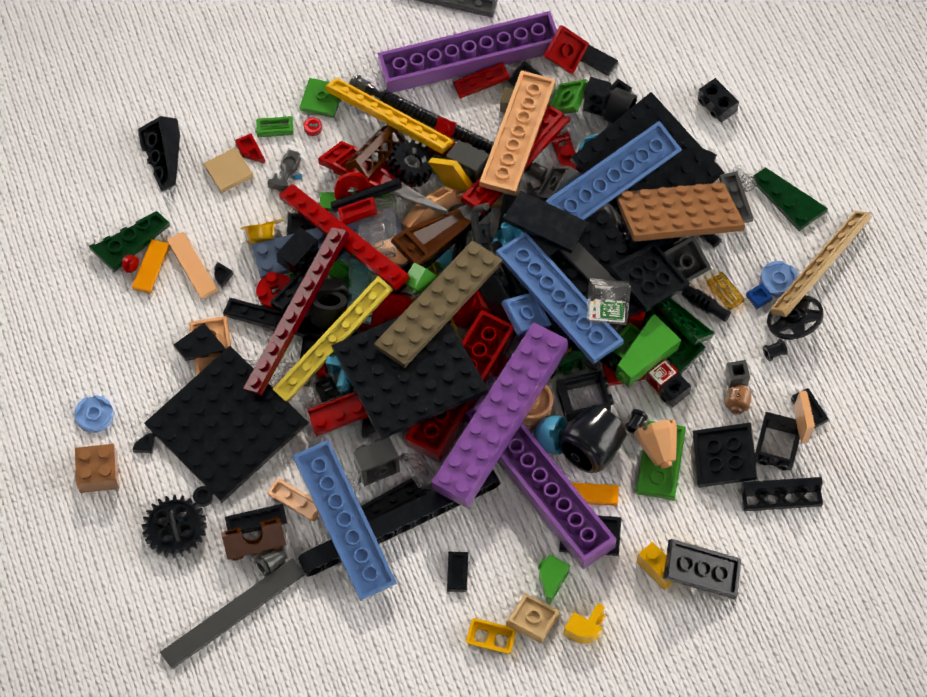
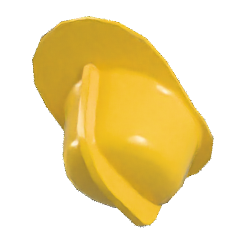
M284 219L244 226L240 229L246 231L249 244L251 245L273 239L275 225L283 222Z

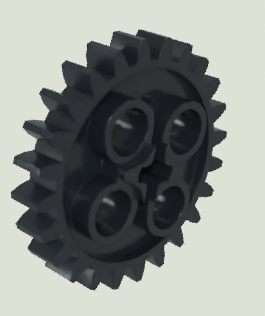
M176 494L173 495L172 500L168 496L165 497L164 502L158 499L159 505L152 503L153 510H146L149 517H143L145 524L141 525L142 529L145 530L142 532L143 537H147L145 541L146 544H150L151 550L156 549L158 555L164 551L165 557L172 553L173 558H175L176 553H180L181 557H183V551L186 550L190 554L191 547L197 549L196 542H203L201 536L206 535L204 529L207 528V524L204 522L206 521V516L202 515L204 513L202 508L198 509V503L192 504L191 498L185 501L184 495L177 499ZM169 511H173V516L176 522V527L180 538V541L178 542L176 541L175 533L173 531V525L170 519ZM181 512H186V515L183 517L177 516ZM162 517L167 518L165 522H158ZM185 530H191L187 535L182 534ZM171 535L169 540H162L164 536Z

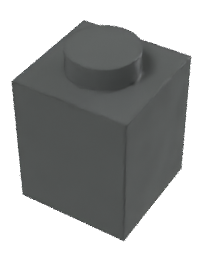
M746 360L727 363L725 376L728 389L735 384H742L748 387L750 374Z

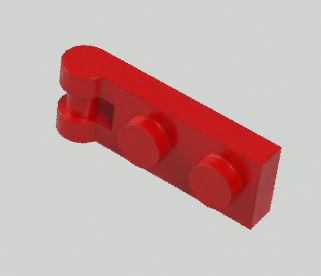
M569 132L556 136L551 143L559 165L571 166L581 173L570 160L576 152ZM565 142V145L560 146L559 143Z

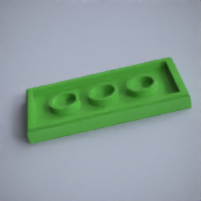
M647 420V425L654 423V421ZM677 425L676 461L672 462L673 466L661 469V466H655L646 452L642 451L635 494L675 500L686 431L685 426Z

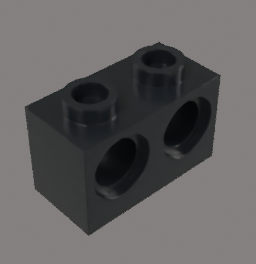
M590 76L584 91L583 111L604 117L606 105L613 92L610 82Z
M716 78L699 89L697 98L699 103L703 107L705 106L710 111L712 117L717 118L721 123L738 111L739 101Z

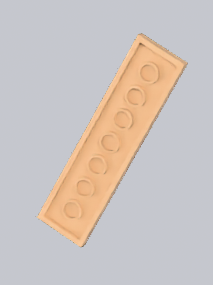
M525 71L520 72L481 176L480 187L516 195L555 87L556 79Z

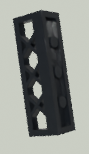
M822 477L743 482L741 486L743 512L823 506L821 493ZM809 492H816L817 501H809L804 496ZM788 494H794L799 499L796 502L790 503L785 497ZM768 495H774L779 500L776 504H770L765 499ZM748 496H754L760 500L756 505H747Z

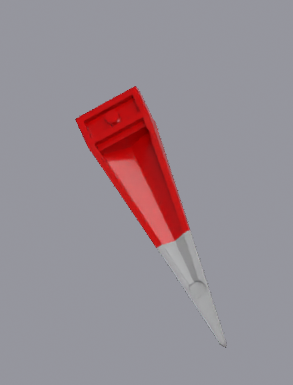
M340 141L320 156L318 161L320 165L332 169L334 174L340 176L349 172L358 173L357 168L347 170L344 164L359 149L351 144ZM363 162V167L368 171V163ZM379 166L367 179L371 187L396 178ZM402 182L401 189L389 193L448 215L446 208L426 198Z

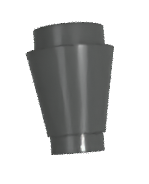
M281 548L260 556L256 564L264 575L267 573L271 574L287 559V554Z

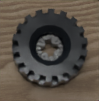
M408 139L404 140L403 143L401 141L393 147L387 160L388 172L392 173V176L395 178H399L407 186L411 184V187H416V185L420 187L430 179L434 170L428 161L435 157H432L434 154L432 151H428V146L423 147V143L419 142L417 144L415 140L408 142Z

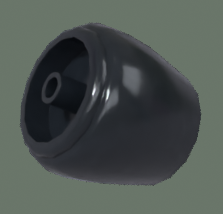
M592 405L573 418L561 430L559 447L563 455L575 467L586 473H597L605 469L614 459L626 439L627 433L621 421L613 413L600 405Z

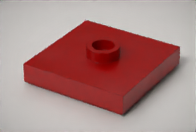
M560 25L543 57L573 75L589 42L565 26Z

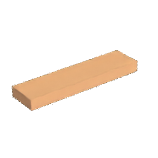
M184 231L167 239L170 248L200 299L202 300L218 292L217 287Z

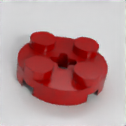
M361 172L345 173L336 179L334 186L335 198L338 200L352 195L351 192H348L351 187L357 188L358 190L355 191L357 193L371 188V184Z
M269 272L263 277L256 288L260 304L276 309L271 306L270 301L278 293L272 294V290L277 288L281 291L290 282V278L275 272Z

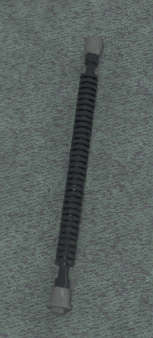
M359 74L350 79L349 84L370 96L379 98L381 102L433 129L435 128L439 115L402 97L400 98V96H396V94H392V92H388L386 89L383 92L377 90L375 86L371 85V82L363 79ZM456 125L452 136L457 141L469 143L478 150H484L488 155H490L494 144L493 141L460 125ZM534 162L524 171L529 176L540 181L546 176L548 168Z

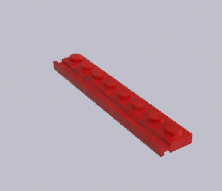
M551 105L547 106L525 169L570 122L569 116H564V113ZM480 177L461 197V201L471 208L487 203L490 208L503 192L480 187Z
M355 391L307 409L316 437L368 417Z

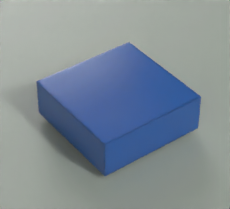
M762 284L746 292V297L756 310L773 299Z

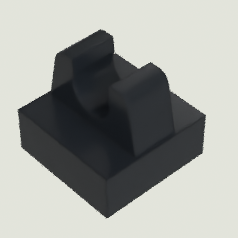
M324 377L319 382L314 383V388L321 402L339 396V391L332 377Z

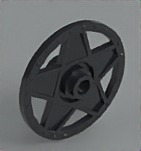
M805 295L787 317L779 316L780 318L774 324H772L774 315L769 312L767 325L770 332L778 338L786 340L799 339L811 334L820 326L824 318V310L817 299ZM810 302L815 304L819 310L809 309ZM816 321L810 328L805 330L807 323ZM788 329L793 332V334L780 333Z

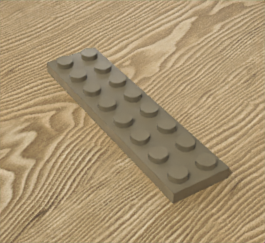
M472 240L374 343V347L405 368L502 265V259Z

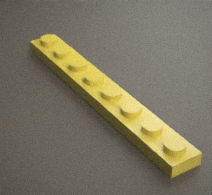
M377 276L277 383L273 390L286 402H289L326 363L327 356L331 357L334 354L332 345L349 338L393 291L392 287Z

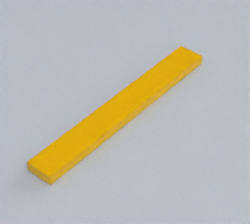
M337 77L325 86V91L441 154L453 146L454 140Z

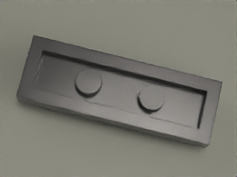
M738 171L719 175L720 183L725 184L743 222H753L754 217Z

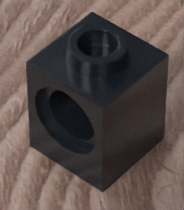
M678 372L661 385L660 397L663 402L669 403L671 407H674L690 394L691 385ZM675 389L678 393H672L670 390Z

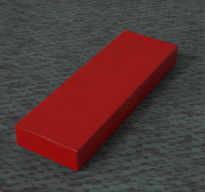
M501 62L453 81V84L461 99L507 81L510 77L504 63Z

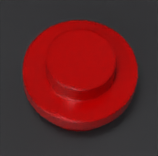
M127 255L121 261V266L126 273H132L139 265V259L134 255Z

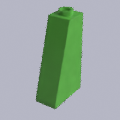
M654 314L617 365L615 373L617 379L627 387H630L664 359L676 352L681 339Z

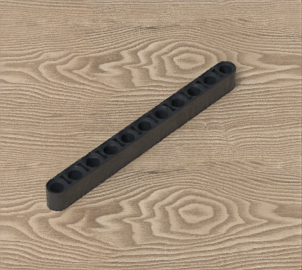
M494 470L491 471L475 498L494 490L501 484ZM432 491L368 523L378 544H381L460 506V504L436 491ZM332 540L305 551L298 557V561L307 577L316 575L341 563Z

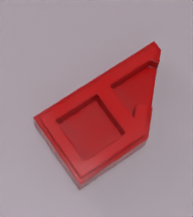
M252 133L235 140V144L243 158L265 163V158Z

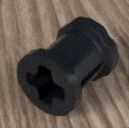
M778 339L772 345H764L762 347L764 356L769 362L779 355L788 354L787 347L782 339Z
M638 409L632 410V416L629 422L625 424V429L632 434L638 428H641L644 421L648 419V415Z

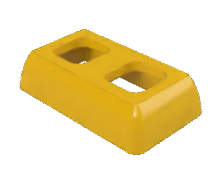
M473 618L470 623L466 643L510 654L516 630L505 625ZM477 630L488 632L485 643L475 641ZM497 635H503L508 638L506 647L502 648L494 645Z

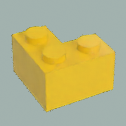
M652 541L638 554L637 564L665 591L674 582L663 579L666 554Z

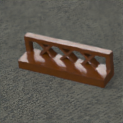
M389 125L382 126L344 166L347 170L357 168L359 172L368 178L390 156L395 144L397 145L400 141L403 143L406 138L399 130ZM393 132L399 139L397 142L393 141ZM383 143L388 144V151L383 150ZM373 152L378 153V161L373 160ZM363 162L368 163V171L363 167Z

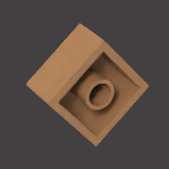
M114 443L75 448L76 485L80 493L120 489L118 453Z

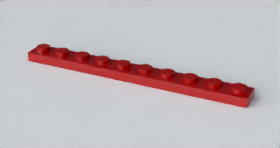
M293 183L279 194L282 201L326 236L332 227L346 230L350 235L342 248L371 272L384 280L395 291L410 279L404 270Z

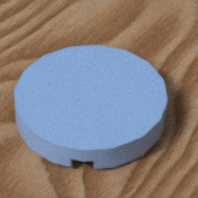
M773 261L764 267L761 272L760 283L770 295L781 297L796 280L798 273L792 265L789 266L783 261Z
M93 395V397L83 398L77 404L74 415L78 426L83 431L98 433L105 430L111 424L114 418V411L111 403L105 397Z

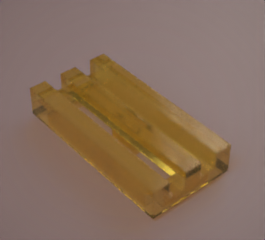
M722 271L719 275L713 276V279L707 280L706 284L729 311L745 301L743 295ZM715 282L723 290L725 295L729 297L733 304H731L727 300V298L722 294V292L717 288V286L714 284Z

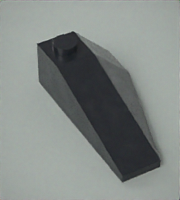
M159 116L140 127L138 134L140 146L148 155L147 161L154 168L153 174L161 191H166L176 185L180 130L177 118Z

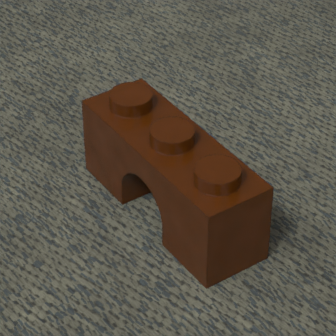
M280 518L260 522L262 532L254 540L246 539L242 534L241 527L221 532L227 560L232 559L236 561L244 558L245 555L251 554L256 556L268 549L275 551L283 548L286 545Z

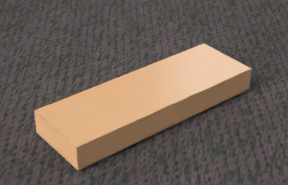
M277 477L267 494L315 522L319 513L311 496Z

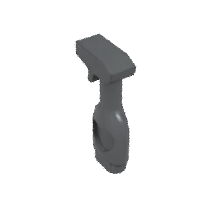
M288 150L287 154H284L280 164L283 172L282 176L278 179L275 173L272 179H268V188L284 191L288 187L287 180L289 175L297 170L301 161V154L299 152Z

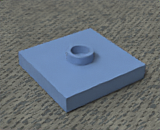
M530 293L503 300L501 303L517 336L525 335L533 322L544 328H549L552 325L543 307Z

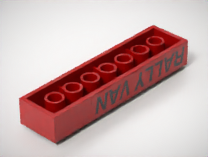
M481 310L463 339L462 344L487 386L514 340L516 332L512 324ZM480 397L412 426L405 437L407 447L441 463L466 421V412L475 406Z

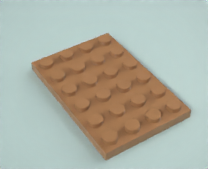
M715 182L703 185L696 184L692 186L624 191L615 198L633 241L745 230V223L724 183Z

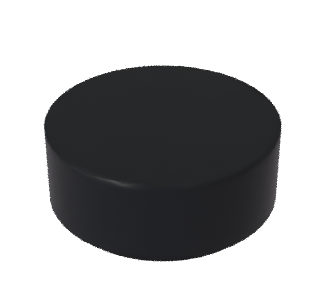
M200 486L194 490L193 499L200 507H206L212 503L213 494L206 486Z

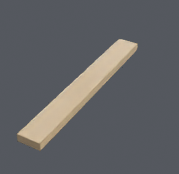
M853 212L771 307L770 312L772 315L788 316L872 218L870 212Z

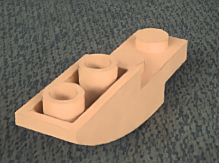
M444 186L429 194L426 198L449 210L456 204H463L461 197L466 191L452 190ZM417 204L402 221V226L409 228L441 216L442 213Z

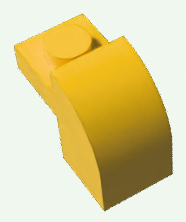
M597 603L589 619L573 612L564 628L563 635L581 644L597 640L602 634L601 625L606 617V614H604L605 606Z

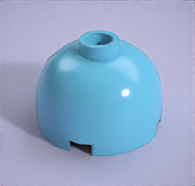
M558 415L547 416L535 427L534 438L546 453L562 454L559 447V435L561 430L568 424L567 419Z

